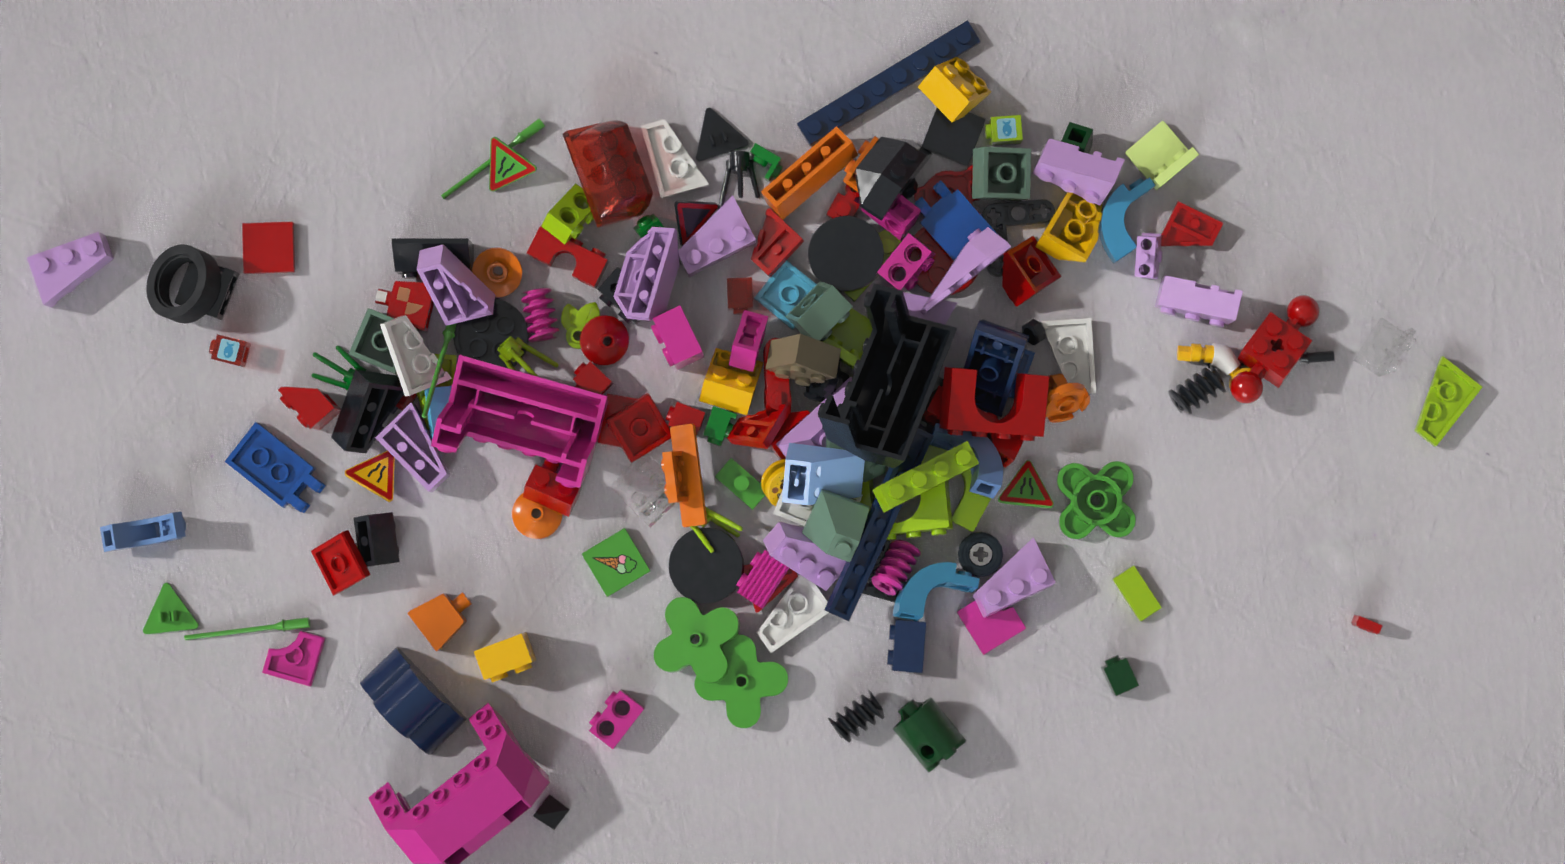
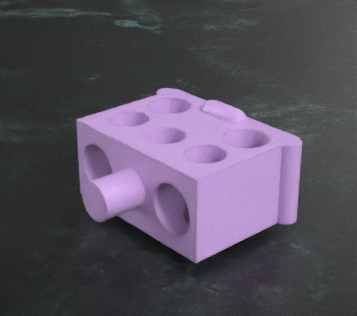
M1142 233V235L1137 236L1135 277L1158 279L1159 263L1162 261V251L1160 250L1161 234ZM1148 240L1152 242L1151 247L1147 245ZM1146 265L1150 267V272L1146 271Z

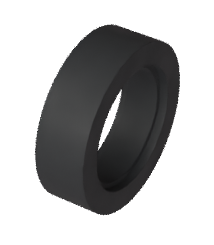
M180 244L168 248L156 259L148 275L146 292L151 308L158 315L178 323H192L201 319L209 312L218 297L221 285L220 269L216 260L210 254L195 247ZM194 262L198 270V281L195 291L187 302L180 306H174L169 297L171 280L183 264Z

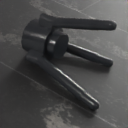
M730 152V160H726V171L718 210L725 202L731 170L733 174H737L739 198L743 197V174L748 173L747 169L749 170L755 197L760 198L754 172V161L750 160V152Z

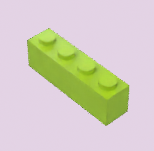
M966 441L879 485L872 491L885 513L975 467L979 462L970 444Z

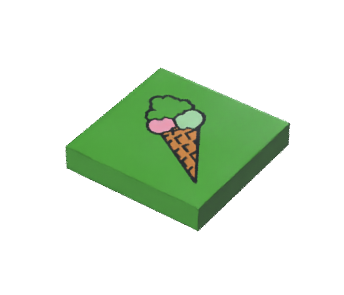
M625 528L582 553L583 558L607 597L650 572L649 567Z

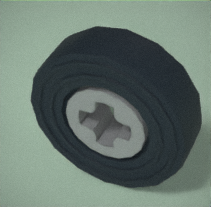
M976 532L968 535L961 542L958 550V559L963 570L971 573L973 576L984 577L997 571L1002 563L1003 550L998 539L993 535L985 532ZM979 547H983V551L987 552L988 555L982 559V562H979L978 557L973 555L974 552L978 551Z

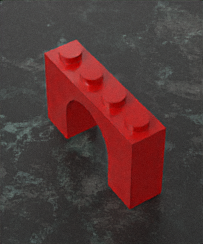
M945 367L939 428L948 429L947 434L963 435V431H972L971 436L987 437V433H996L995 438L1011 439L1012 434L1020 435L1019 440L1035 441V436L1044 437L1049 376L1017 373L1015 398L1011 410L1002 419L990 422L981 416L975 404L977 370Z

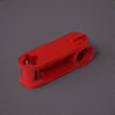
M779 338L770 339L763 350L764 410H767L769 413L778 411L779 405L786 404L791 410L789 378L776 377L774 372L766 370L771 340Z

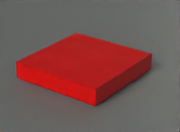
M294 222L242 223L244 274L295 272Z
M649 393L644 394L605 419L631 463L671 439L670 428Z
M349 530L341 532L311 550L333 596L371 575Z

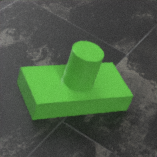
M732 458L715 476L716 479L752 510L765 496L761 483Z

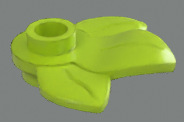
M596 302L588 303L579 310L569 303L563 308L561 323L567 330L566 340L572 348L581 349L580 341L574 339V334L581 332L589 320L600 316L599 307Z

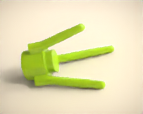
M512 336L508 337L497 349L500 353L499 357L505 362L508 369L516 370L511 361L513 363L517 361L533 376L538 377L532 368L521 358L524 353L521 348L556 368L559 366L557 362L527 345L519 337L516 339Z
M705 506L707 524L699 526L704 528L712 521L735 537H740V533L734 529L742 531V526ZM691 526L690 528L694 530L709 552L713 553V547L699 527Z

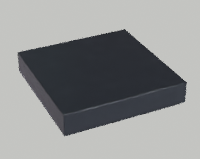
M936 108L922 148L968 167L973 149L977 144L986 119L968 113L963 118L951 122Z

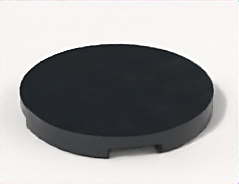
M840 216L826 221L815 231L808 248L809 264L816 278L820 282L833 285L838 291H857L869 285L877 277V271L882 267L884 258L883 244L877 231L866 221L852 216Z
M495 299L492 315L457 323L454 332L455 337L453 338L454 346L458 355L508 368L499 357L500 353L497 349L510 336L514 339L519 337L524 343L529 345L528 325L525 322L524 316L517 308L506 301ZM521 348V350L524 352L521 356V358H523L526 353V350ZM511 361L514 367L518 364L517 361L514 363Z
M699 528L710 542L714 552H709L694 530L689 531L676 542L671 551L669 574L675 588L684 597L697 603H715L725 599L738 588L736 584L744 573V558L739 546L729 534L715 528Z

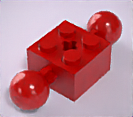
M1307 295L1293 298L1287 307L1288 320L1286 322L1270 312L1244 346L1238 360L1249 367L1250 371L1238 373L1230 384L1231 394L1238 402L1249 404L1257 401L1263 392V378L1277 388L1285 381L1313 341L1298 330L1301 327L1311 326L1317 321L1320 309L1315 299Z

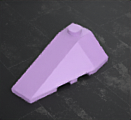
M989 227L982 232L978 228L967 237L969 242L963 247L920 312L924 315L1000 258L1011 248L1010 244Z

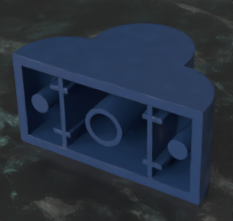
M984 319L979 320L964 365V369L977 370L975 404L977 408L1002 417L1030 335Z
M398 647L360 682V685L373 700L375 708L384 719L401 735L408 739L410 738L428 755H431L467 720Z

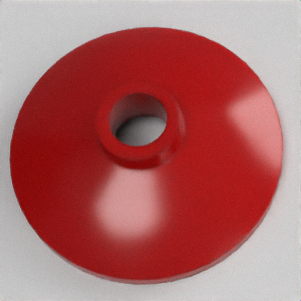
M608 315L596 316L589 320L581 331V350L584 356L592 363L598 365L614 364L625 355L628 349V331L624 324L615 317ZM608 336L611 342L605 346L603 340Z

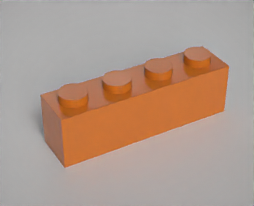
M836 126L761 191L766 203L784 220L848 165L852 158L854 159L858 156L853 142Z

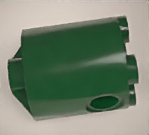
M931 697L923 703L912 699L898 710V713L901 715V721L893 727V730L928 773L935 769L942 759L947 760L957 752L956 749L967 741Z

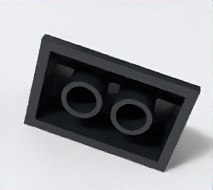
M392 238L395 272L402 274L404 279H416L417 274H419L417 271L419 251L443 244L472 272L474 244L468 238Z

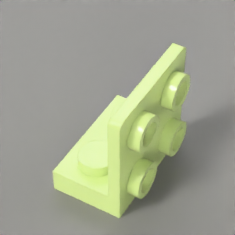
M1161 121L1125 152L1126 156L1146 179L1151 178L1155 184L1154 188L1156 191L1199 155L1193 147L1188 150L1164 121Z

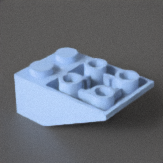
M789 443L785 460L782 502L813 505L822 489L849 499L861 497L865 460L843 449Z

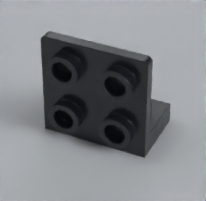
M189 262L177 293L175 303L178 305L187 302L195 291L198 281V270L194 262ZM219 266L221 274L219 294L214 305L206 315L222 320L240 274L234 270Z

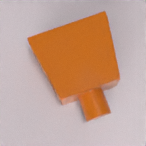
M464 592L453 600L446 593H443L410 610L407 614L435 651H439L467 622L461 612L472 605Z

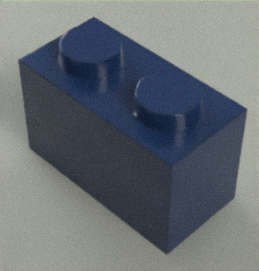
M895 619V625L890 624L889 640H893V650H888L887 665H891L892 671L923 673L926 622Z

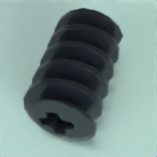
M1211 364L1210 370L1207 368L1201 370L1202 376L1198 373L1193 375L1194 382L1191 379H1186L1185 387L1178 384L1176 386L1177 393L1172 389L1168 391L1173 404L1180 413L1184 410L1188 414H1192L1191 405L1200 409V399L1206 404L1209 403L1208 394L1217 398V388L1223 393L1226 392L1222 378Z
M868 690L870 698L863 694L860 696L862 704L855 700L852 701L853 710L847 706L843 707L844 716L836 712V722L828 718L839 736L847 742H851L850 733L857 737L860 735L858 727L865 731L868 730L867 721L875 725V715L881 719L885 718L883 708L870 690Z

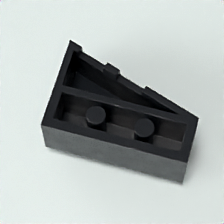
M355 370L331 436L344 451L366 454L375 442V437L384 429L383 423L391 413L394 415L398 409L396 405L404 395L398 375Z

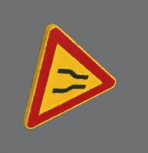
M388 450L345 470L344 474L349 479L388 502L393 501L395 457Z

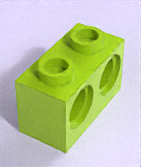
M575 183L547 213L541 227L566 244L572 237L576 239L581 234L585 223L589 225L598 214L595 209L600 201Z

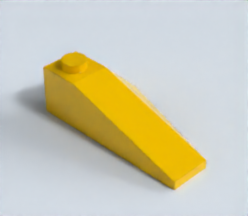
M1067 192L1035 247L1057 260L1086 262L1098 241L1102 204L1099 206L1089 203L1083 197Z

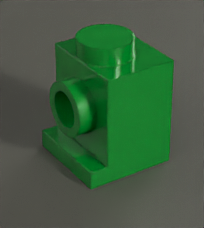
M713 406L703 434L708 437L707 442L721 447L724 438H727L734 427V424L730 423L731 419L736 420L738 415Z

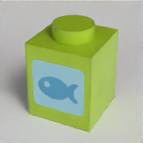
M1021 115L990 118L989 124H985L986 139H990L991 146L1021 144L1023 140Z

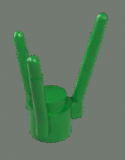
M336 346V350L355 370H367L360 366L340 346ZM314 352L313 357L344 375L343 381L347 383L316 373L311 375L312 378L348 391L355 370L350 368L347 371L324 356Z

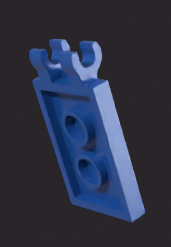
M941 180L933 186V190L941 197L937 203L930 207L922 197L914 203L925 217L920 224L953 261L969 242L967 237L979 228L982 232L989 227L995 232L958 189L951 193Z
M257 422L254 423L224 461L282 508H286L288 504H291L299 512L305 513L311 505L299 497L304 489L309 486L315 492L321 493L326 487L324 483L311 475L315 471V467Z

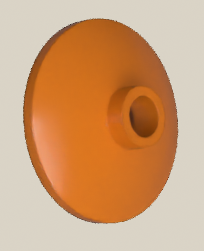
M495 247L489 248L478 255L473 263L472 273L495 294V297H504L513 293L518 288L522 279V266L512 252L504 248ZM497 266L503 270V273L500 275L494 272V268Z
M522 493L516 499L512 509V519L518 531L533 539H542L553 534L560 526L562 514L524 498V493ZM534 509L541 511V516L537 519L532 516Z

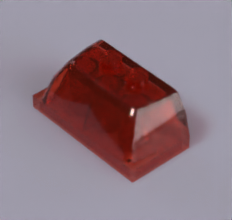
M619 120L606 121L568 130L562 134L597 228L634 219L645 212L650 205L653 191L627 123Z

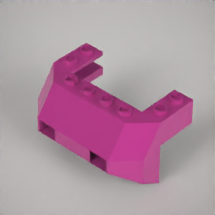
M459 355L449 401L437 418L431 446L444 453H456L465 437L469 436L480 443L490 442L497 444L502 449L522 451L526 456L533 457L537 455L546 458L551 463H563L555 481L561 482L563 486L568 488H580L590 468L602 428L608 398L605 395Z
M489 703L468 718L486 750L412 809L402 794L399 792L395 793L389 782L368 797L384 829L413 864H460L532 807L550 783L548 774L522 749L504 718Z

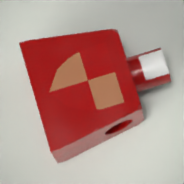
M395 281L392 291L378 289L375 303L388 306L387 316L395 319L406 315L415 328L428 332L434 302L423 282Z

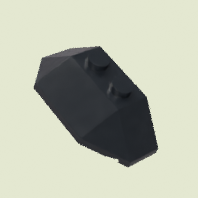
M880 137L855 169L860 207L882 221L931 158L932 153L922 148L913 140Z

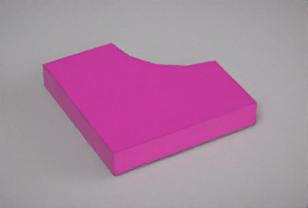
M974 600L957 611V614L983 655L1026 629L1013 607L1000 610L983 618Z
M300 631L296 640L289 646L281 649L269 648L262 673L311 687L326 638Z

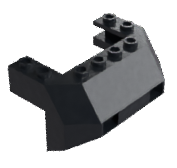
M874 284L871 292H867L864 298V307H866L868 319L873 330L870 337L864 341L861 359L855 363L853 379L846 385L844 401L837 407L833 395L828 394L825 403H821L819 407L818 418L821 421L827 440L865 461L895 468L903 463L907 457L957 328L910 316L903 291Z

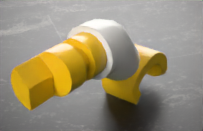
M1192 343L1191 346L1178 345L1177 360L1200 362V360H1203L1204 363H1210L1226 376L1230 375L1229 388L1232 379L1238 373L1250 371V368H1239L1240 362L1230 347L1224 344H1205L1204 347H1201V344Z

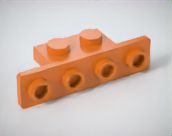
M695 425L672 426L670 433L673 451L662 452L663 459L661 461V467L666 479L665 495L668 498V503H680L683 527L706 525L707 516Z

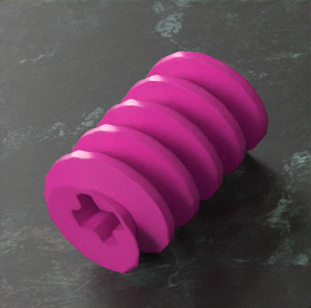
M550 288L523 292V294L527 295L521 299V302L529 304L523 308V312L531 314L525 318V322L533 324L527 328V332L535 333V335L529 338V342L535 343L557 338L553 337V334L558 332L559 328L551 327V324L558 320L557 318L549 317V314L556 310L547 306L554 300L545 296L552 291Z
M904 540L892 541L889 549L885 552V557L880 562V566L876 569V574L872 576V584L885 594L896 595L894 589H903L901 582L907 581L908 577L905 573L910 574L912 572L910 565H916L917 560L914 557H920V550Z

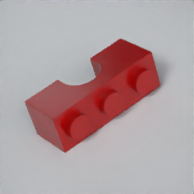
M541 226L527 251L528 256L550 267L555 258L560 254L567 253L573 255L576 259V267L572 277L595 289L609 264L604 252L596 248H592L589 251L582 247L583 242L573 237L564 244Z

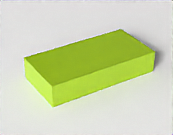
M1134 565L1112 579L1140 622L1162 608Z

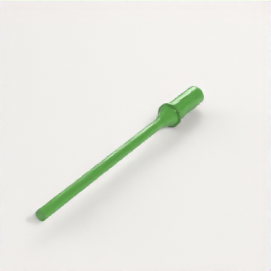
M540 118L522 132H518L516 138L508 146L513 148L520 143H526V140L545 127L544 123ZM490 159L442 194V198H447L488 167Z
M457 323L447 325L442 333L444 343L422 413L423 418H427L450 340L455 337L454 332Z
M309 617L291 620L282 619V621L272 625L185 635L184 639L193 640L272 629L285 632L286 630L309 628L311 623Z

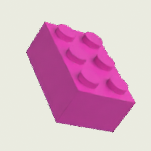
M680 305L652 318L655 323L651 326L652 331L659 344L664 342L666 348H663L662 351L670 367L675 365L677 370L704 358L702 349Z

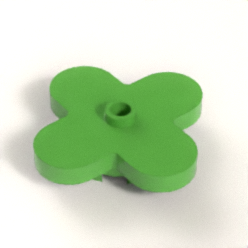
M1114 461L1104 465L1096 475L1079 463H1071L1062 467L1057 475V486L1070 500V503L1059 516L1061 532L1068 538L1081 539L1086 537L1096 526H1099L1112 537L1128 535L1133 530L1136 522L1134 512L1122 501V497L1129 491L1134 480L1130 467L1123 462ZM1092 496L1099 497L1100 502L1098 505L1091 503Z
M686 597L673 599L665 611V619L672 634L661 640L655 647L654 660L656 665L669 673L679 672L691 665L697 677L707 683L720 682L725 678L729 670V662L722 647L738 635L740 630L738 616L732 610L724 607L716 608L703 615L698 605L691 599ZM699 635L700 641L697 644H693V638Z
M738 634L733 640L722 647L729 662V670L725 678L717 683H707L696 676L694 685L696 692L701 698L708 701L724 700L726 702L727 717L734 726L749 728L756 724L760 718V698L776 696L782 693L788 684V674L786 669L777 662H758L756 647L752 639L746 635ZM742 676L746 679L744 686H739L736 683L738 677Z

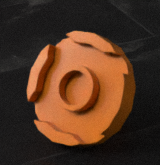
M1061 373L1048 375L1049 386L1046 417L1050 422L1056 423L1074 418L1072 413L1079 409L1083 412L1090 403V395L1083 384L1068 383Z

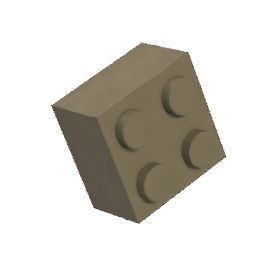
M803 334L771 340L766 370L774 372L775 376L779 378H791L795 380L796 384L801 386H810V383L814 382L825 383V380L836 378L841 349Z

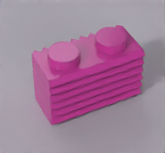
M766 550L763 553H756L750 562V565L754 566L749 575L743 573L736 584L739 587L737 593L762 609L789 569V567L771 557Z

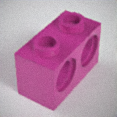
M902 195L882 221L863 208L861 209V211L899 240L915 225L921 212L918 207Z
M908 233L877 273L896 289L905 293L906 290L911 291L919 281L917 279L922 271L926 272L935 261L933 257L936 254L914 235ZM916 248H920L922 257L920 260L913 262L911 252ZM899 268H904L906 271V277L902 281L895 279V272Z
M744 310L732 345L729 366L753 372L764 340L769 316Z
M622 689L618 693L613 691L604 702L608 705L604 712L600 713L597 711L589 722L592 725L589 731L612 749L615 748L645 709L643 705ZM624 700L630 705L629 713L622 715L617 712L616 704L618 701ZM603 721L613 723L614 732L612 734L606 735L601 731L600 726Z

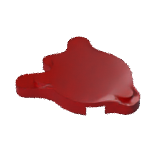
M973 164L963 171L949 170L936 173L924 186L917 188V193L914 194L915 201L922 197L930 207L937 203L941 197L933 190V186L941 180L951 193L958 189L973 206L974 201L981 200L972 199Z

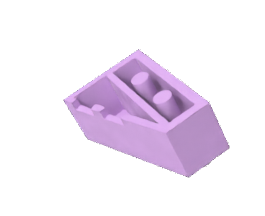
M444 244L419 251L417 271L446 326L493 314L495 294Z

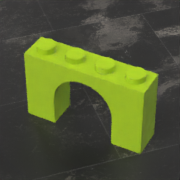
M929 445L921 464L948 450ZM969 469L961 473L964 481V492L952 514V522L970 532H974L991 498L969 492L972 478L971 470Z
M873 479L862 483L861 495L863 496L860 503L868 505L869 511L875 500V495L872 491L874 489ZM949 481L922 493L920 505L915 514L903 522L894 523L886 541L896 540V535L906 534V538L922 537L921 532L930 531L932 536L947 534L946 530L953 529Z

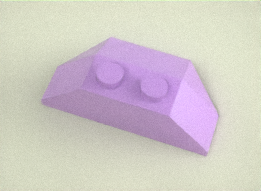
M652 227L647 235L642 237L627 251L613 296L627 319L651 321L652 318L667 309L679 268L678 239L675 228Z
M848 378L831 394L837 407L840 403H843L846 385L853 378ZM820 405L776 443L785 457L789 443L826 447V435L818 418Z

